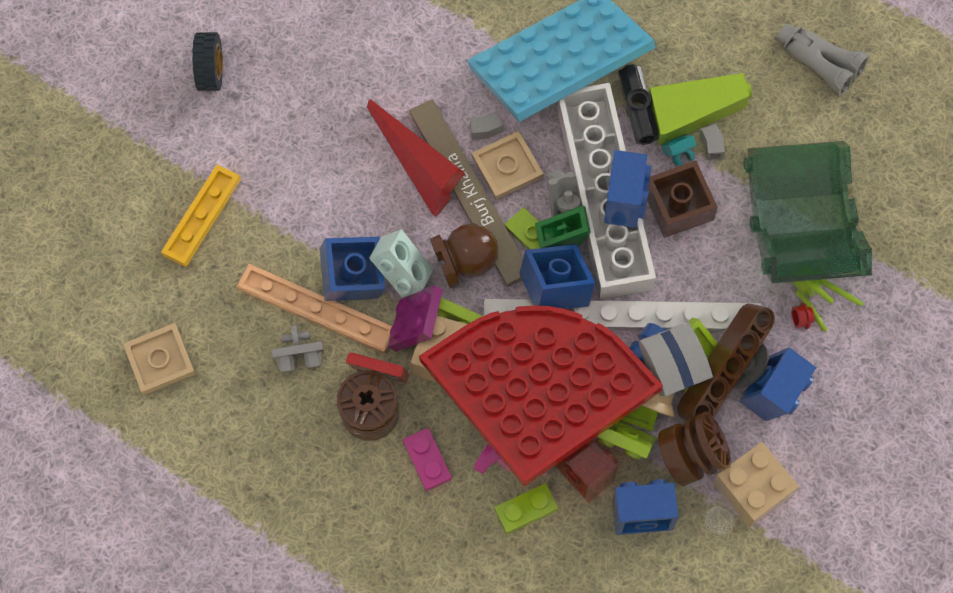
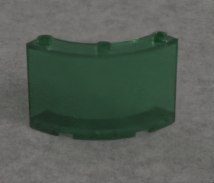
M845 141L747 148L748 157H744L743 166L744 172L749 174L753 216H750V230L752 233L756 232L761 255L762 273L768 276L771 284L872 275V248L868 244L863 231L856 230L859 217L855 198L849 199L847 184L852 183L850 146Z

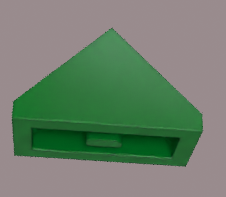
M585 206L577 207L535 223L540 248L577 244L579 247L591 233Z

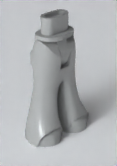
M789 23L776 36V39L784 44L783 48L795 60L816 72L839 96H842L849 89L852 81L855 82L861 75L870 57L863 51H849L837 47L818 35L805 29L802 30L800 26L795 28Z

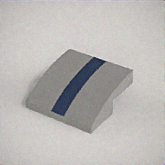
M689 323L680 324L638 341L645 366L652 369L654 376L663 385V390L659 393L660 396H668L713 377L703 348Z

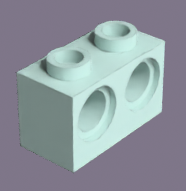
M402 229L382 236L369 257L402 298L422 291L433 271L432 266Z

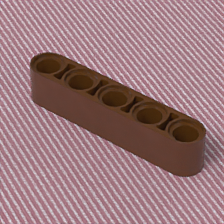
M749 303L740 308L707 359L713 377L690 386L681 398L677 407V412L681 419L686 421L692 417L696 418V415L703 412H708L713 418L715 417L775 323V315L772 309Z

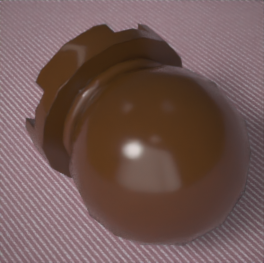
M475 223L461 225L451 232L447 240L443 239L442 241L440 234L430 238L438 262L442 260L445 262V264L441 265L449 288L460 285L458 278H461V276L474 278L484 275L493 268L498 259L497 239L486 227Z

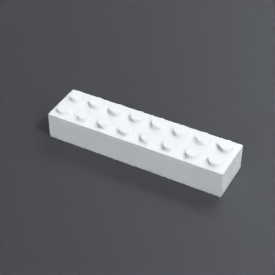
M610 83L583 87L557 101L556 108L570 170L576 175L577 194L581 199V206L586 207L591 231L586 238L599 300L654 290L656 275L642 219L638 218L637 228L604 223L614 150L626 151Z

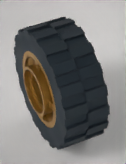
M196 32L192 48L195 86L197 91L221 90L223 77V55L220 35L218 32Z

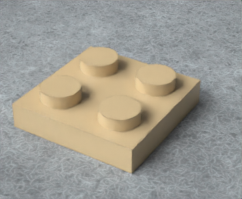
M519 131L471 153L474 163L495 200L544 178V173Z
M176 323L123 343L143 396L196 375Z

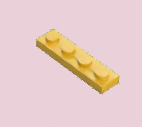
M216 164L162 249L163 257L187 267L240 183V175Z

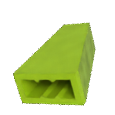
M744 73L651 87L649 93L651 95V108L659 135L658 145L661 146L679 136L692 133L746 108L748 99L752 97L750 82L745 81Z

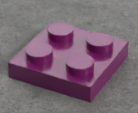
M433 285L399 300L396 306L394 324L390 329L388 348L397 352L432 338L442 297V289Z

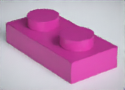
M429 428L402 439L426 492L452 480L451 474Z

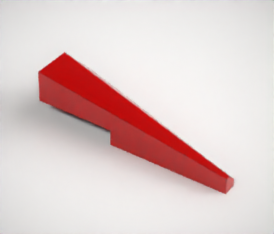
M370 99L367 104L369 112L430 212L437 217L452 197L449 194L466 173Z

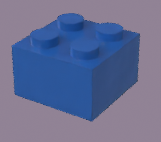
M614 150L604 217L605 224L637 228L638 218L644 219L652 165H646L648 154Z
M380 236L324 239L319 250L325 301L378 299L385 290L384 275L369 259L380 240Z
M577 244L530 249L524 252L520 276L533 305L562 309L589 306L595 281Z
M790 347L769 355L766 370L757 381L747 387L739 402L765 421L780 418L786 414L790 415L799 405L798 397L801 392L806 391L814 380L812 374L817 367Z
M658 479L650 481L649 485L625 482L621 483L620 487H615L612 507L616 535L674 530L679 518L674 483H667L666 480Z

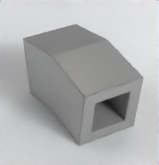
M497 112L485 117L470 118L472 140L490 138L503 132V124Z
M717 124L702 128L699 136L705 146L706 160L723 159L725 154L724 140Z

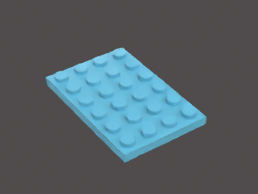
M579 0L546 17L542 21L523 29L510 38L501 41L495 46L478 53L467 61L475 75L520 122L656 47L654 39L613 1Z

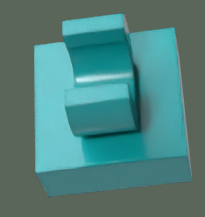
M682 135L662 144L661 148L665 155L672 156V161L675 165L681 166L680 156L682 153L686 154L688 160L695 159L694 152L690 148L697 144L693 135Z

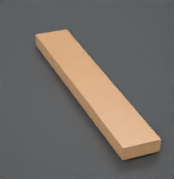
M248 264L236 286L237 290L385 354L388 348L391 325L336 301H325L324 296L256 266Z

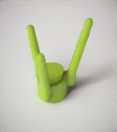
M808 268L802 270L792 282L798 289L795 294L807 307L813 309L815 321L823 332L827 331V327L807 295L813 297L818 293L826 301L833 303L834 299L821 289L823 285L856 305H863L861 300L827 281L817 272L813 274Z

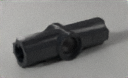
M635 64L626 65L618 71V76L635 142L641 145L651 144L659 138L651 108V95L646 89L641 66ZM633 103H641L644 106L637 107Z

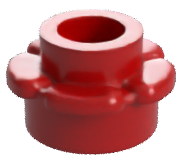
M803 302L800 303V306L792 307L791 316L797 329H809L811 323H814L815 320L813 309L807 307Z

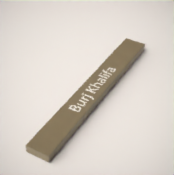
M431 99L410 109V116L424 141L466 173L455 186L453 192L470 223L486 227L497 239L498 259L494 265L506 287L522 281L520 270L523 257L434 100Z

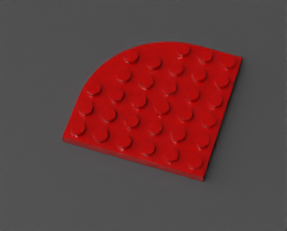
M551 306L515 307V310L489 313L465 325L419 355L421 364L524 487L663 390L662 383L616 334L600 323L595 324L582 318V314Z

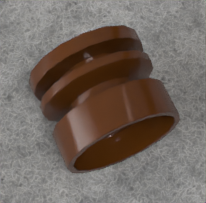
M360 371L350 375L341 384L337 393V407L345 429L353 437L363 441H376L386 437L395 428L399 419L398 398L392 382L385 375L375 371ZM370 399H372V404L367 402L365 405H363V400L369 401Z
M708 412L698 414L696 418L687 419L685 426L678 423L661 430L658 434V445L665 466L673 479L681 486H686L703 479L704 472L708 475H713L718 470L722 471L730 468L731 455L727 441L717 421Z

